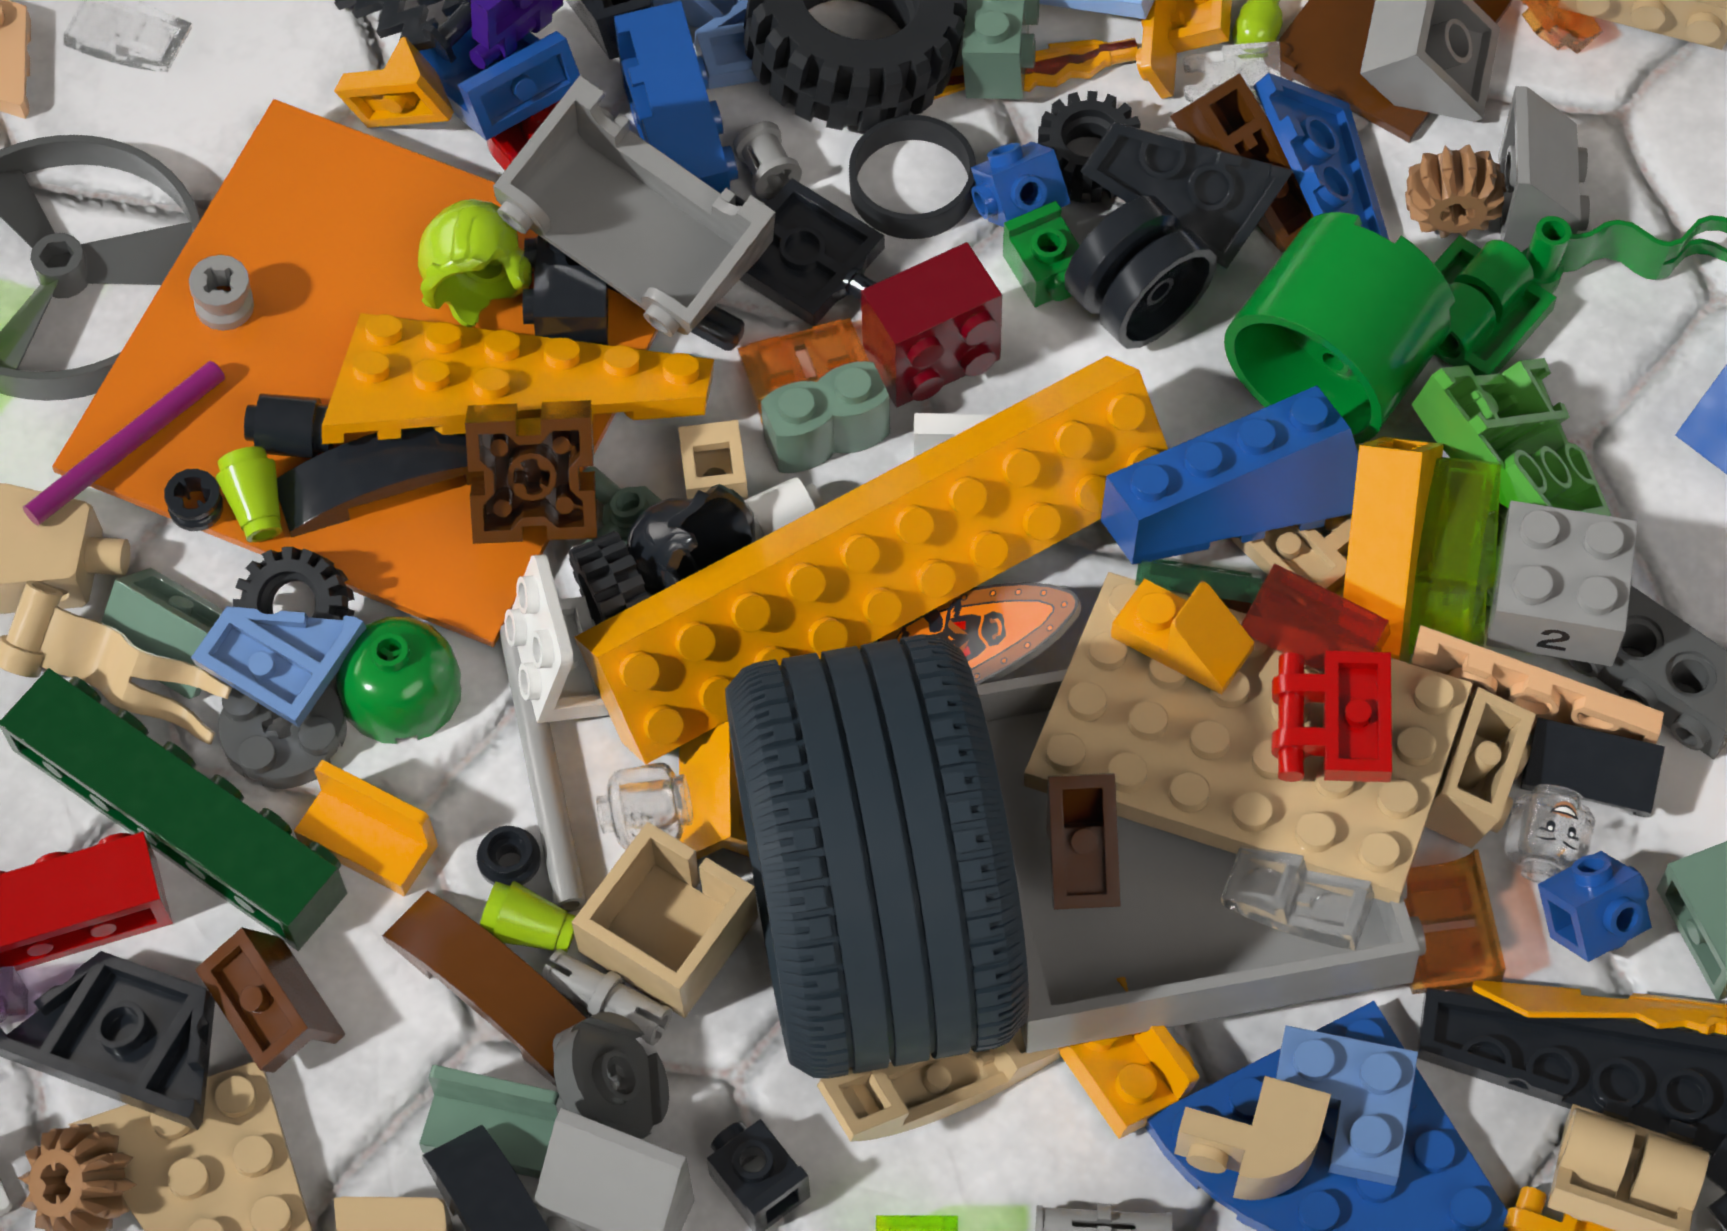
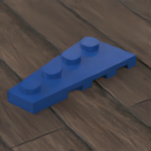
M1266 74L1253 87L1293 170L1313 217L1329 212L1359 215L1362 222L1361 227L1389 240L1349 103L1274 74Z

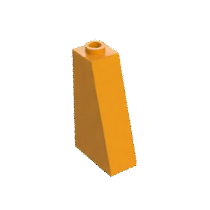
M1380 437L1359 445L1338 642L1370 652H1391V658L1410 663L1443 456V443Z

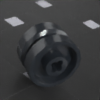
M1140 196L1121 205L1105 217L1085 237L1072 256L1065 273V289L1091 314H1100V324L1126 349L1141 348L1159 339L1175 327L1195 307L1206 292L1217 268V256L1191 230L1181 231L1182 222L1156 196Z

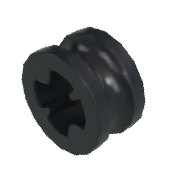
M186 469L176 473L165 487L164 499L172 521L180 528L188 531H202L213 526L220 519L223 512V498L216 479L207 471ZM190 492H203L206 503L198 500V508H185L183 497L190 500Z

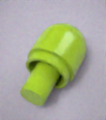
M1248 0L1241 7L1232 30L1233 42L1239 51L1248 56H1260L1270 51L1283 25V14L1278 6L1280 0Z

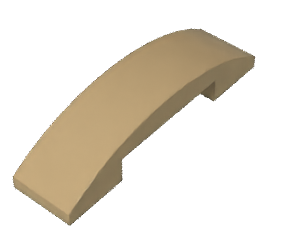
M1020 1029L1009 1043L996 1049L973 1052L970 1049V1052L967 1054L934 1059L930 1054L928 1061L895 1067L892 1062H889L888 1068L856 1074L853 1073L851 1067L849 1068L848 1075L829 1079L822 1078L817 1087L850 1142L866 1141L906 1132L969 1108L1038 1072L1059 1059L1061 1055L1058 1048L1026 1053Z

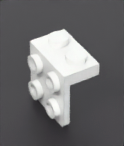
M545 554L533 555L530 558L524 576H520L517 580V596L512 609L506 611L504 621L507 641L511 647L517 646L521 659L518 673L521 695L525 701L531 700L537 723L607 716L609 713L574 639L575 636L593 627L585 597L559 599L547 556Z

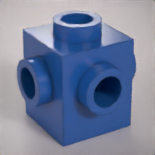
M1029 142L1022 146L1019 143H1010L991 150L987 153V161L971 167L976 186L971 189L974 204L984 219L1001 227H1004V222L1054 201H1057L1060 208L1071 204L1055 151L1052 148L1035 142Z
M1603 851L1579 858L1571 867L1538 884L1550 938L1587 962L1606 952L1623 947L1630 939L1652 928L1646 903L1649 898V890L1644 878L1634 867L1626 866Z

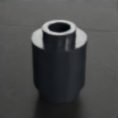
M261 393L257 405H247L244 418V438L246 441H254V446L264 448L267 455L313 458L318 453H324L334 448V444H322V423L328 405L322 404L320 398Z

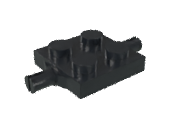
M793 178L774 198L763 203L775 211L773 241L755 264L741 277L740 281L813 327L818 324L837 301L849 294L861 300V290L876 284L875 281L865 276L864 273L869 265L885 249V235ZM736 195L735 206H743L746 201Z

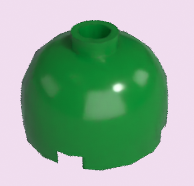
M385 617L368 623L365 631L351 647L336 673V690L346 719L362 735L384 744H397L396 738L406 739L416 735L417 740L429 737L450 721L461 701V672L451 645L432 625L411 617Z

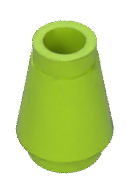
M257 446L240 448L223 455L218 460L220 472L216 475V481L241 529L244 531L246 540L248 542H262L281 534L282 527L280 523L275 461L267 458L264 448Z
M496 881L487 900L480 925L505 944L551 951L562 949L568 952L574 938L572 921L576 915L568 913L567 910L516 881H513L510 886Z

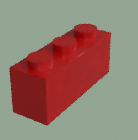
M143 831L136 834L117 833L109 835L100 840L97 845L72 853H49L38 858L32 865L8 872L0 871V976L173 924L157 859Z

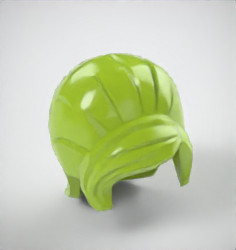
M476 199L462 200L444 208L425 228L418 250V268L423 279L420 287L423 294L422 302L425 306L433 309H439L444 303H447L453 317L466 327H473L479 322V313L490 304L491 300L514 298L521 294L523 289H529L532 283V266L529 259L524 256V251L519 248L517 230L508 225L497 213V210L500 208L492 202Z

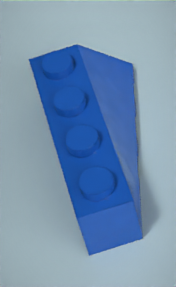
M1316 385L1107 475L1101 522L1133 565L1208 550L1210 542L1240 538L1241 543L1263 539L1265 532L1268 530L1298 525L1300 531L1323 527L1325 520L1349 514L1352 517L1358 451L1351 428Z

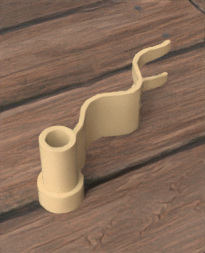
M37 581L26 582L8 635L0 636L1 669L30 678L39 677L43 668H50L57 674L71 678L76 676L101 691L103 696L118 708L174 723L186 729L199 740L210 745L212 744L215 732L207 727L189 708L172 698L144 689L131 682L132 677L146 680L190 685L225 699L229 698L231 686L196 665L146 652L133 645L124 633L111 626L78 616L58 607L62 592L57 588Z

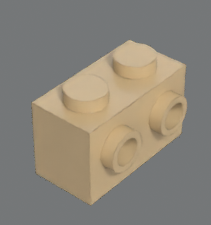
M1480 687L1469 697L1425 827L1471 849L1489 831L1498 833L1501 830L1513 805V798L1509 797L1513 781L1523 771L1530 755L1531 746L1526 743L1536 717L1535 713Z

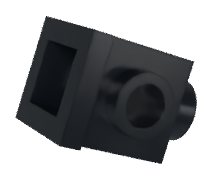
M761 1119L748 1128L741 1121L735 1122L721 1131L712 1141L710 1147L714 1153L707 1157L709 1175L752 1231L767 1230L811 1197L808 1174L801 1165L798 1166ZM757 1156L762 1157L766 1161L765 1166L757 1172H748L742 1168Z

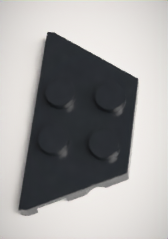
M100 951L76 969L74 975L67 982L52 987L36 999L34 1004L39 1009L36 1013L8 1034L0 1027V1057L196 1130L199 1129L203 1122L215 1008L214 998L207 988Z

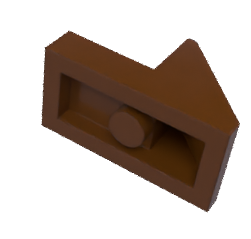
M1115 773L1048 776L1046 831L1047 837L1050 840L1052 906L1054 910L1121 907Z

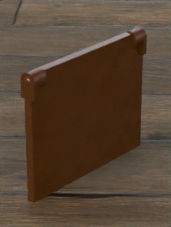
M1309 0L1264 57L1265 65L1273 72L1290 81L1295 79L1311 89L1348 102L1352 112L1409 143L1431 113L1393 105L1360 74L1375 0ZM1473 0L1496 24L1512 3V0Z

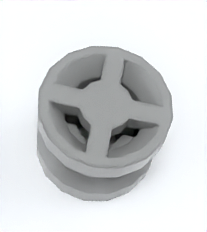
M216 255L209 256L197 263L191 271L189 286L194 300L195 312L200 321L211 329L221 331L235 329L244 324L252 315L254 300L248 271L242 262L231 256ZM218 286H227V287L230 286L231 290H230V291L218 290L216 287H218Z

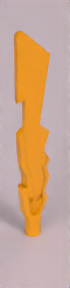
M1475 980L1472 986V990L1527 1018H1636L1657 1029L1686 1027L1706 1035L1712 1033L1727 1035V1003L1633 993L1628 999L1581 995V990L1575 988Z

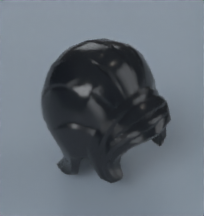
M721 484L712 486L706 493L698 490L694 498H669L651 505L642 512L632 525L626 543L629 555L633 556L636 562V569L644 580L645 590L654 595L755 542L754 514L740 494Z

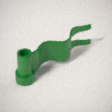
M1714 215L1699 218L1682 238L1669 242L1659 240L1633 222L1623 220L1608 221L1590 232L1572 234L1570 225L1564 219L1557 216H1547L1539 220L1529 247L1523 250L1522 253L1532 266L1534 273L1533 282L1551 294L1557 289L1564 272L1577 271L1594 260L1604 258L1621 262L1631 271L1645 279L1659 280L1668 277L1685 257L1694 254L1710 255L1727 262V248L1710 240L1700 238L1691 240L1695 235L1705 231H1722L1727 233V218Z

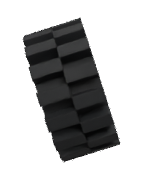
M1088 91L1087 100L1080 101L1078 92L1068 94L1067 106L1058 99L1052 104L1051 113L1045 111L1041 118V126L1038 129V144L1054 149L1066 189H1071V200L1081 202L1082 193H1090L1091 203L1101 202V194L1105 190L1110 199L1116 197V195L1080 172L1089 157L1078 155L1067 147L1069 142L1080 137L1101 139L1112 122L1140 129L1141 123L1138 116L1131 118L1132 108L1124 103L1116 109L1117 97L1107 94L1105 101L1100 102L1097 101L1098 91Z
M613 531L568 551L570 565L574 570V578L580 587L581 596L586 599L590 617L594 620L595 626L650 597L649 593L645 590L644 580L636 569V562L633 556L629 555L628 547L624 540H621L618 532Z
M282 547V552L269 550L262 553L264 560L260 563L252 560L245 568L250 572L247 580L239 578L235 588L242 590L241 599H233V607L254 608L264 614H274L273 600L277 591L285 584L293 581L306 583L315 595L316 607L311 618L343 620L344 616H354L355 612L348 608V601L355 599L353 589L346 587L344 583L348 580L344 572L333 566L335 563L306 549L299 550L295 547Z

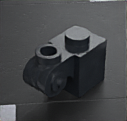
M539 235L536 238H525L524 256L529 259L532 266L534 289H523V324H534L535 336L569 338L579 342L608 345V284Z

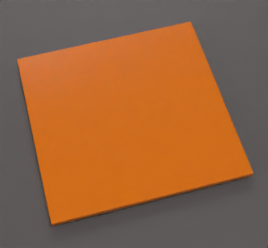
M273 99L52 466L53 471L63 476L208 361H213L224 373L225 380L90 485L92 488L171 519L164 499V490L168 481L176 473L186 469H200L207 471L216 479V475L220 472L218 460L223 455L240 448L254 446V441H246L244 438V418L247 405H257L261 393L320 398L322 404L329 405L360 313L373 315L387 314L396 318L434 323L448 322L457 326H463L453 317L447 303H444L439 309H433L425 306L422 302L423 294L420 287L423 279L418 268L419 243L425 228L433 218L444 208L462 200L476 199L492 202L501 207L494 194L493 185L495 182ZM531 229L526 234L517 231L519 248L524 251L525 238H536L538 234ZM209 256H231L242 262L248 271L254 309L250 318L235 329L224 331L211 329L204 325L196 315L194 300L190 292L189 277L197 263ZM532 273V283L529 289H534V273ZM218 286V287H216L218 290H224V291H230V290H231L230 286H228V287H227V286ZM608 288V345H624L633 349L649 351L658 330L644 318L645 310L630 299ZM523 292L514 298L491 300L490 304L479 313V322L472 327L495 331L508 330L518 334L535 336L534 324H523ZM616 413L593 414L594 454ZM377 431L344 433V443H334V448ZM267 455V458L273 459L276 463L277 478L311 459ZM588 466L579 467L580 472H583ZM464 475L349 508V521L292 538L279 502L282 533L262 542H248L246 540L245 533L241 529L220 488V494L223 498V512L220 519L213 526L202 530L205 533L260 555L269 550L282 552V547H295L299 550L306 549L329 559L335 563L333 565L335 568L344 572L348 578L344 583L346 587L353 589V592L493 648L500 637L501 626L505 624V613L508 609H512L515 602L518 578L524 576L531 556L542 555L550 541L547 539L546 525L524 526L523 542L473 544L470 508L471 485H467ZM201 491L190 492V500L183 497L184 505L187 509L198 508V500L206 503Z

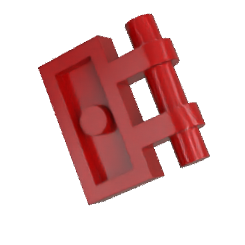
M1325 650L1324 674H1306L1305 658L1302 654L1294 652L1281 654L1278 663V676L1272 680V701L1278 705V729L1271 734V752L1274 757L1278 758V778L1285 782L1301 781L1304 779V759L1309 756H1324V781L1390 783L1392 776L1391 652ZM1309 702L1324 703V728L1304 727V705Z

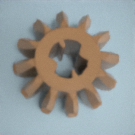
M1470 144L1465 145L1460 150H1450L1445 145L1442 153L1437 155L1423 153L1421 163L1409 167V176L1406 180L1407 191L1405 192L1406 207L1410 211L1411 219L1419 223L1421 232L1437 230L1441 239L1446 238L1451 233H1460L1466 238L1469 230H1488L1489 220H1495L1502 216L1504 192H1506L1505 176L1501 172L1500 164L1493 161L1490 151L1474 153Z
M87 1123L72 1124L68 1128H54L49 1132L42 1133L41 1145L25 1151L32 1168L31 1171L26 1172L17 1179L29 1185L30 1194L21 1206L31 1211L37 1210L35 1228L44 1229L45 1231H108L113 1228V1218H119L122 1214L129 1212V1208L122 1195L123 1192L129 1191L137 1184L125 1178L124 1169L133 1157L123 1152L117 1153L119 1145L118 1135L100 1132L98 1126H92Z

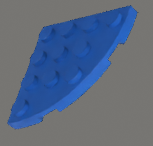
M1375 1001L1315 1030L1317 1032L1405 1049ZM1281 1048L1171 1104L1148 1118L1146 1126H1144L1163 1155L1196 1189L1202 1188L1214 1200L1235 1213L1238 1221L1256 1231L1508 1230V1228L1503 1226L1508 1213L1506 1207L1417 1067L1415 1068L1399 1177L1395 1186L1328 1172L1338 1116V1109L1333 1108L1327 1109L1320 1139L1309 1170L1295 1186L1275 1197L1262 1200L1233 1198L1239 1172L1226 1169L1223 1173L1205 1172L1188 1164L1186 1157L1174 1154L1185 1107L1252 1125L1264 1077L1276 1078Z

